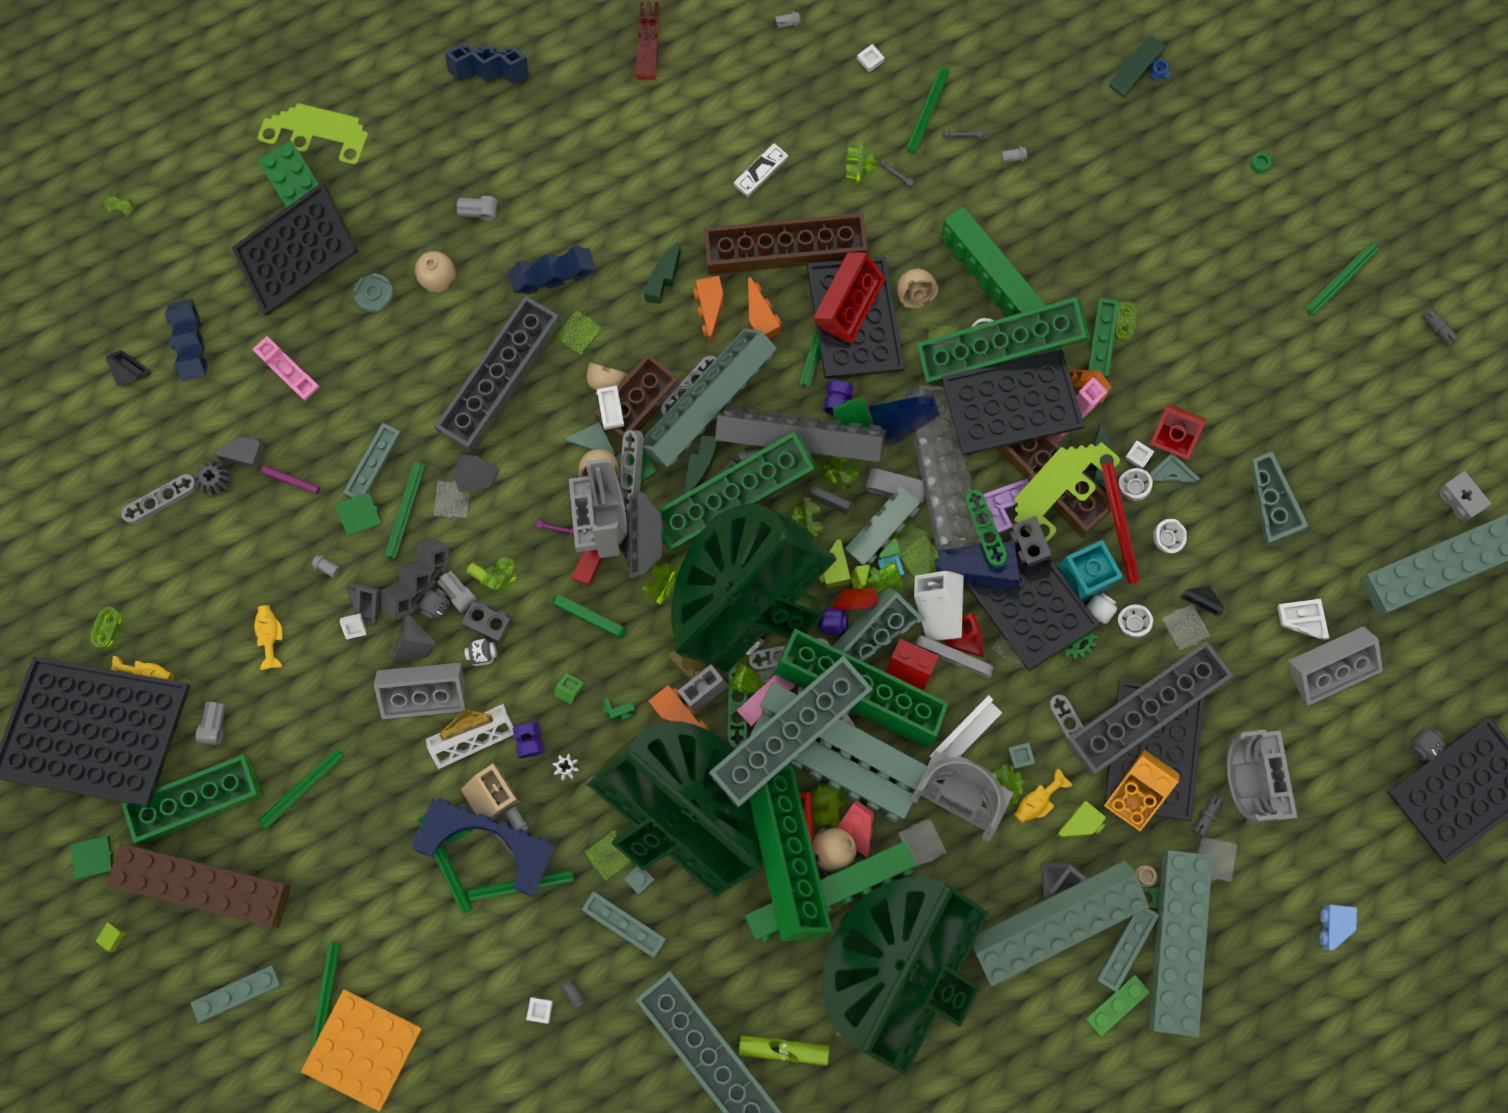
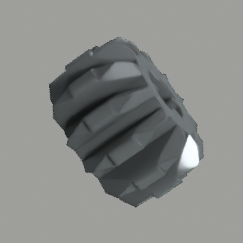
M211 461L208 465L206 462H203L204 468H197L199 474L194 475V479L197 480L195 486L200 488V492L213 496L215 492L221 494L222 488L228 489L225 483L231 482L230 478L227 477L230 473L227 469H224L225 466L222 463L217 464L215 461Z

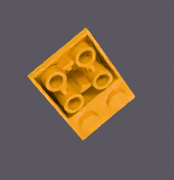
M1143 749L1104 806L1138 831H1141L1179 782L1180 774Z

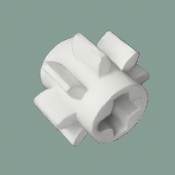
M570 754L567 755V758L559 755L558 763H553L557 767L554 775L562 774V781H565L566 777H570L573 780L574 772H580L579 769L575 768L579 761L577 759L571 761ZM568 762V765L571 766V769H567L564 773V770L561 767L562 765L566 766Z

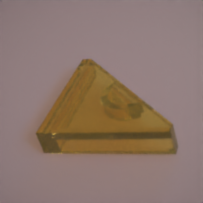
M668 652V656L690 680L707 668V664L678 655L676 652Z
M464 709L439 736L445 741L492 723L494 720L490 714Z

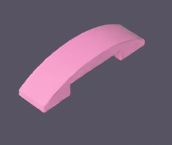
M268 336L252 349L304 401L319 388V385L304 373Z
M1095 377L1076 395L1082 419L1109 392ZM1069 432L1053 435L1051 437L1056 443H1058Z
M775 675L736 711L752 726L763 713V707L759 705L772 682L788 691L796 686V684Z

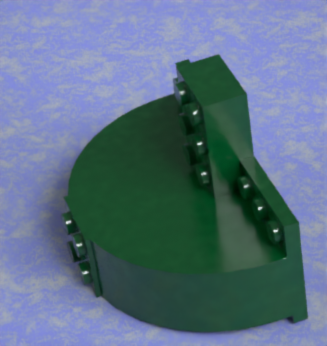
M742 504L717 514L692 541V545L677 575L671 604V623L676 642L674 646L676 654L707 665L712 664L713 667L728 672L767 631L789 639L794 629L806 634L824 616V612L817 597L805 592L837 560L835 555L820 548L812 533L803 524L765 506Z
M666 721L646 728L616 750L603 768L590 777L586 785L628 820L621 825L611 844L642 871L668 855L714 896L720 895L758 872L762 865L760 863L762 853L749 798L739 807H736L708 774L730 755L734 749L713 731L710 732L691 723Z
M924 877L894 880L864 896L849 912L846 911L826 949L823 994L827 1012L839 1034L859 1051L906 1076L936 1016L938 1015L961 1027L980 990V986L959 974V971L989 912L954 887Z

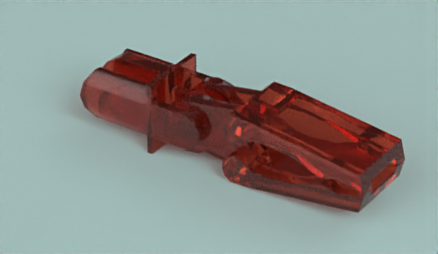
M640 2V16L638 17V35L640 39H637V80H656L658 45L656 37H658L659 2H655L654 17H652V3L647 2L646 16H644V2Z

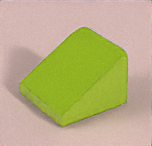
M870 565L857 566L851 573L850 578L854 589L864 588Z
M107 922L96 942L105 950L115 952L126 932Z

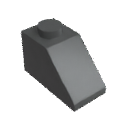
M249 436V438L239 437L215 450L214 455L222 461L259 470L266 447L259 438Z

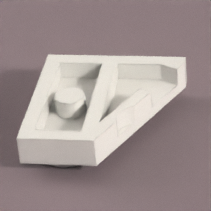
M1321 599L1285 603L1277 606L1282 627L1321 640L1329 639Z

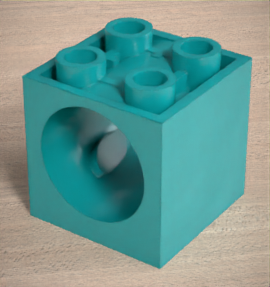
M1103 540L1065 557L1057 566L1058 570L1082 601L1112 588L1123 578Z

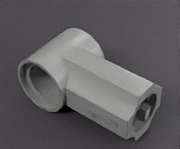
M482 196L480 199L459 198L457 200L458 216L478 217L488 222L494 221L496 219L498 200L492 196Z
M452 571L442 575L437 582L449 595L451 602L461 613H464L473 601H478L472 592L463 586Z
M206 702L202 724L196 730L197 743L221 744L223 739V728L221 726L226 705Z

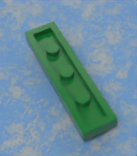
M1099 298L1088 370L1100 371L1107 379L1109 376L1119 301Z

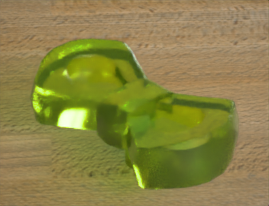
M109 195L105 199L104 204L108 211L119 209L125 215H130L134 211V203L131 199H117L113 195Z

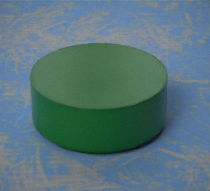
M1259 152L1251 159L1250 166L1256 173H1265L1269 170L1272 159L1267 153Z

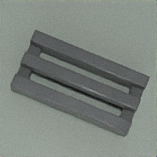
M816 486L812 487L810 491L811 499L844 514H848L851 505L849 501Z

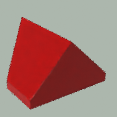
M970 613L962 617V638L944 640V642L950 648L984 658L981 632L974 613Z

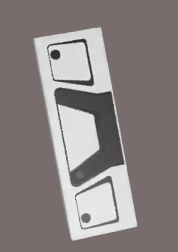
M774 143L734 182V186L748 198L788 159V155Z

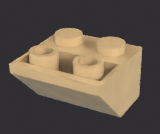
M491 764L476 774L461 789L483 826L520 802L495 764Z

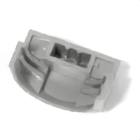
M609 458L587 461L588 476L569 479L576 552L598 550L599 558L620 556L619 544L622 543L627 535V518L618 477Z
M1265 729L1242 732L1232 738L1227 755L1228 783L1233 801L1239 812L1246 817L1247 825L1297 818L1281 730L1266 732Z
M935 751L910 800L917 804L920 796H923L985 830L982 840L989 842L996 832L1013 792L1001 786L996 780L997 776L979 764L959 755L957 758H949ZM944 779L942 784L936 782L937 780ZM983 801L986 803L988 809L981 806Z

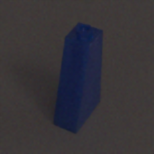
M917 396L869 407L873 424L881 426L883 430H887L885 445L897 444L939 416L934 396Z
M1014 541L1003 543L1007 561L1004 566L999 568L989 564L982 545L938 551V558L935 559L936 571H950L963 575V581L1020 588ZM996 547L992 548L994 553L992 560L1001 561L1003 555H998Z

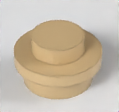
M1141 866L1135 872L1141 887H1151L1157 881V873L1151 866Z

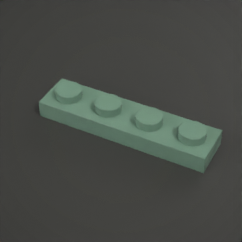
M384 423L381 424L344 489L343 494L345 496L353 498L370 491L402 434L399 430Z
M594 891L582 908V911L653 958L656 957L666 941V938Z
M1147 908L1130 917L1096 979L1098 982L1115 992L1118 991L1157 921L1158 913Z
M271 965L190 1003L197 1022L202 1023L282 986L275 965Z

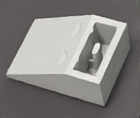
M941 571L915 576L914 598L919 614L924 618L921 622L925 636L934 641L962 638L963 575L950 571Z

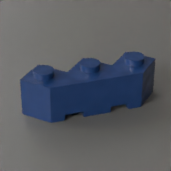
M459 45L445 52L448 72L458 81L476 73L485 82L503 75L514 84L529 76L527 57L513 47H507L506 50H496V46H480L479 49L469 48V45Z
M574 246L563 256L552 253L545 254L536 264L527 263L526 261L517 262L508 273L514 293L533 294L538 292L537 288L548 286L550 289L565 285V280L575 278V281L583 280L596 269L590 249Z
M193 298L170 303L165 312L167 322L171 323L173 327L169 342L171 348L175 349L177 353L176 361L173 364L176 375L180 376L181 381L206 376L208 365L207 360L202 355V350H205L203 334L200 333L198 328L201 322Z

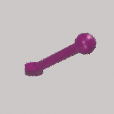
M541 520L535 523L537 529L547 528L567 532L574 536L573 528L568 529L544 524Z

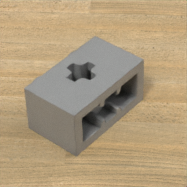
M1465 471L1438 489L1443 501L1453 508L1456 517L1464 523L1491 505V502Z
M710 664L680 688L678 692L697 713L726 690L729 685Z

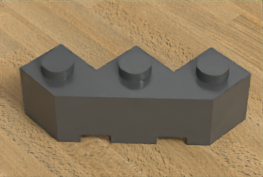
M436 538L417 542V561L399 566V585L381 590V609L394 618L413 613L418 607L416 603L422 595L431 590L436 583L434 579L449 566V546Z

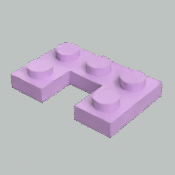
M1028 478L983 494L999 534L1013 527L1005 510L1018 506L1014 499L1029 483ZM975 498L974 500H975V502H976L978 508L980 509V506H979V500H980V499ZM982 514L985 522L987 523L989 520L988 516Z

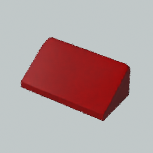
M598 550L583 551L571 577L572 580L589 587L591 586L603 558H599Z
M844 589L832 607L835 609H866L877 605L876 589Z

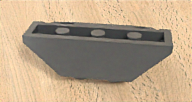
M637 492L629 496L628 501L630 505L627 513V566L630 579L644 575L662 557L663 523L661 522V514L643 492Z

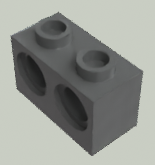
M1036 516L1012 525L1014 531L1010 533L1014 543L1019 542L1022 550L1018 551L1022 563L1027 562L1028 567L1052 558ZM1022 529H1032L1031 536L1022 537ZM1037 547L1040 549V553L1036 557H1031L1028 554L1029 549Z
M473 601L461 624L502 645L513 624L509 618L510 615L502 610H498V612L491 610L492 606L483 601H480L479 604ZM479 612H483V619L480 621H475V615ZM497 621H502V627L498 630H493V624Z

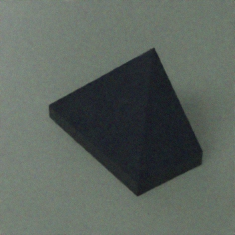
M122 350L106 356V361L117 386L151 375L149 369Z
M1210 586L1187 589L1180 596L1181 599L1217 617L1225 610Z

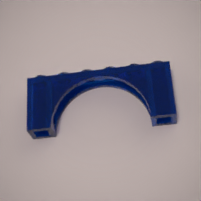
M432 799L411 848L413 851L434 858L440 846L457 833L472 829L490 831L504 839L515 855L517 877L514 890L535 898L554 851V846L551 845L552 841L540 837L539 840L531 837L532 834L522 829L517 832L511 829V825L499 821V824L491 821V817L479 813V816L471 814V810L464 806L453 807L450 805L451 802L446 799Z

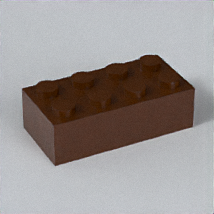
M647 354L617 387L624 426L608 430L622 442L623 436L628 430L640 431L657 413L664 401L680 385L679 378L650 354ZM599 406L594 415L596 420L603 425Z

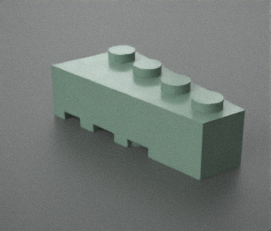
M1271 451L1254 458L1249 466L1265 547L1304 532L1308 528V524L1273 452Z
M900 486L897 492L884 504L882 509L874 515L845 549L863 565L866 563L870 565L878 557L876 554L877 550L880 547L885 549L892 541L889 537L894 532L898 534L905 527L904 520L908 516L913 518L920 510L917 507L920 502L904 487Z
M887 587L877 598V605L868 607L832 647L864 661L876 653L875 651L883 645L886 646L897 635L905 633L909 630V627L921 622L924 618L896 591Z

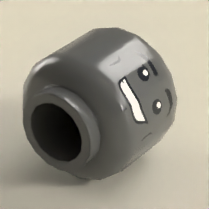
M438 588L436 591L428 590L419 603L420 613L433 621L436 618H443L450 606V601L446 598L448 594Z
M1424 729L1412 739L1411 751L1422 761H1432L1444 751V737L1437 730Z

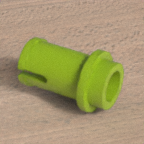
M474 562L467 568V574L479 580L483 586H489L494 579L492 571H486Z

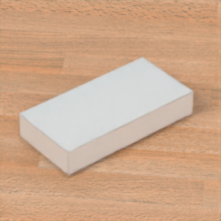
M617 386L597 389L604 430L623 427L624 420Z

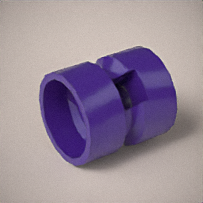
M829 381L826 390L828 397L824 399L822 410L834 416L833 407L851 400L854 387L844 381Z
M527 723L513 728L514 740L518 742L516 745L518 758H529L545 753L543 740L539 739L542 735L540 723Z

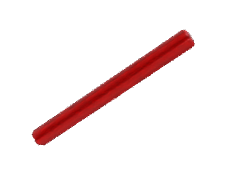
M1106 462L1101 465L1125 573L1128 583L1139 582L1140 578L1113 462Z

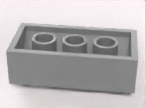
M1364 626L1288 660L1291 677L1307 706L1383 672L1379 640Z
M461 663L377 670L374 689L382 719L466 711L465 679Z

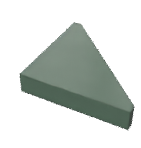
M600 422L566 437L568 443H573L589 450L603 449L611 452L616 457Z
M1172 453L1150 473L1153 482L1197 483L1200 479Z

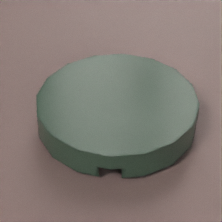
M373 273L363 276L357 281L353 295L361 309L375 313L381 312L392 303L394 289L385 276Z

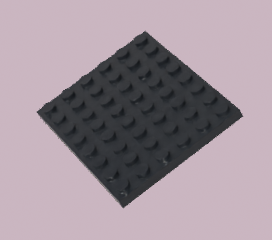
M33 656L0 742V780L150 808L191 686L183 682Z

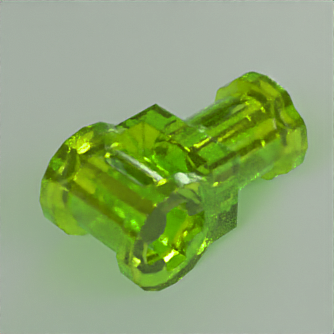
M741 664L735 666L736 672L733 679L728 683L731 688L745 694H755L766 684L759 680L760 675Z

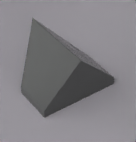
M462 454L453 471L458 491L465 492L491 488L499 469L478 456Z
M359 584L346 586L355 615L361 613L364 623L375 625L381 610V591Z
M409 614L405 616L399 627L392 663L426 658L430 656L436 645Z
M1041 863L1044 900L1088 879L1087 876L1070 864Z

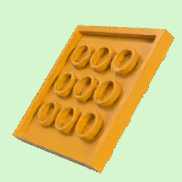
M343 989L301 1072L380 1112L423 1028Z

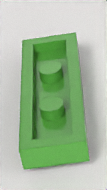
M1133 975L1117 992H1114L1089 1014L1085 1020L1099 1036H1103L1145 998L1150 991L1136 975Z

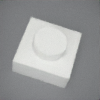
M873 44L857 55L858 61L868 72H871L884 62V56Z
M1136 441L1125 457V460L1139 469H1143L1154 451Z
M361 613L340 618V624L346 639L367 635V629Z
M531 997L526 1020L549 1024L553 1001Z

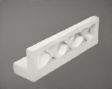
M988 695L935 751L949 758L961 756L1002 714L992 703L993 699ZM935 751L928 757L929 761L931 760Z
M502 704L427 738V748L436 766L440 769L514 735V726L509 719L506 707ZM505 722L509 727V730L502 733L496 731L497 726ZM481 733L489 734L488 739L485 741L476 740L477 736ZM461 742L470 743L465 750L456 749ZM442 751L450 752L449 757L441 761L436 755Z

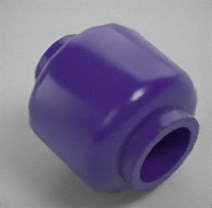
M827 607L823 610L824 616L817 622V626H821L823 634L840 636L843 631H847L849 617L845 615L843 609Z

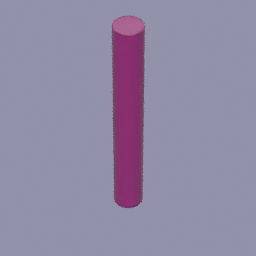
M265 465L261 469V473L314 494H318L320 491L319 486Z

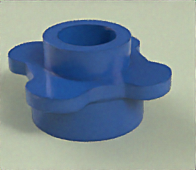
M1162 59L1156 60L1150 67L1152 72L1151 78L1154 80L1160 77L1168 78L1170 76L1168 62Z

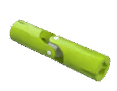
M741 1035L739 1056L828 1065L829 1045L796 1041L789 1042L786 1040ZM779 1046L780 1051L776 1053L771 1049Z

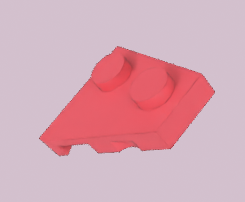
M856 800L837 828L847 831L855 842L856 850L867 858L872 850L870 848V840L873 835L872 823L874 821V812Z

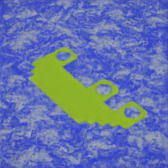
M298 103L296 108L290 107L287 112L281 111L280 115L274 114L271 119L264 118L258 134V140L274 144L278 139L281 128L293 130L290 139L293 144L294 139L298 136L306 138V144L303 147H296L298 151H306L312 136H317L344 143L339 155L340 161L356 164L368 133L362 131L363 125L358 124L359 118ZM267 128L275 131V136L269 140L263 137V132ZM350 148L354 149L357 153L356 157L352 160L344 157V152Z
M1102 442L1096 447L1093 444H1090L1087 448L1080 445L1078 449L1071 446L1068 450L1061 447L1015 497L1014 501L1018 503V506L1015 508V511L1018 513L1015 521L1019 523L1036 516L1039 525L1046 524L1050 528L1049 535L1045 537L1046 542H1048L1056 533V527L1043 517L1047 510L1066 490H1069L1079 500H1086L1095 490V484L1082 472L1091 462L1102 471L1100 458L1105 454L1113 457L1114 468L1119 464L1120 458ZM1085 481L1088 483L1089 491L1086 494L1081 495L1076 492L1075 486L1078 482ZM1024 528L1028 533L1032 534V529Z

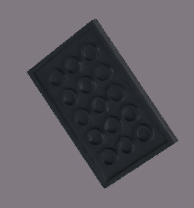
M324 183L318 184L231 247L262 313L267 316L359 252Z
M886 257L871 258L886 279L853 343H848L824 331L815 321L824 379L903 372L905 370ZM843 260L807 263L806 269L814 315Z
M1063 350L942 376V383L962 456L1083 429L1085 426Z
M1025 529L1021 531L1022 537L1031 536ZM1011 537L1003 542L1007 555V561L1004 566L999 568L991 566L986 554H983L957 570V574L963 575V583L1026 669L1031 671L1100 628V623L1051 559L1028 567L1027 562L1022 563L1018 551L1022 550L1019 542L1015 544ZM996 547L993 548L994 558L992 560L1001 561L1003 555H998ZM1032 547L1028 551L1031 557H1036L1040 553V549L1037 547Z
M1123 680L1118 681L1116 704L1145 684ZM1205 697L1109 764L1104 804L1133 762L1145 749L1180 774L1179 782L1153 816L1192 821Z
M1490 717L1482 720L1446 747L1434 760L1425 763L1387 792L1443 864L1448 863L1508 817V739Z

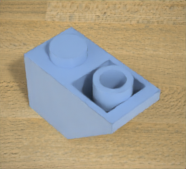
M1324 905V909L1320 913V920L1323 922V931L1320 933L1322 950H1334L1356 931L1357 907Z

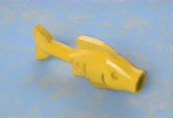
M270 605L257 607L258 613L254 622V630L258 638L257 645L259 647L264 645L266 656L260 669L282 668V664L274 658L273 650L275 640H283L282 626L271 611Z
M113 656L111 670L173 681V673L168 672L158 664L135 661V667L124 665L118 656Z
M1056 769L1054 781L1045 789L1042 785H1038L1035 791L1025 795L1013 816L1021 824L1025 821L1045 816L1054 807L1049 801L1050 796L1059 787H1071V782L1065 778L1060 769Z

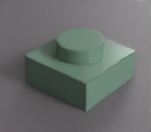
M1029 743L1008 748L1013 769L1035 764Z
M638 866L624 878L638 895L655 881L646 870L642 871Z

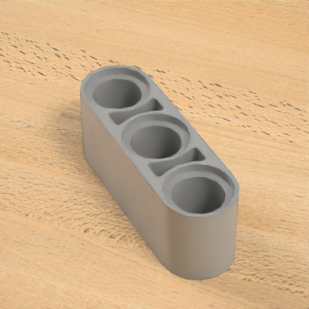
M872 468L869 472L865 490L891 498L897 492V489L902 486L920 502L919 505H922L928 484L922 480Z

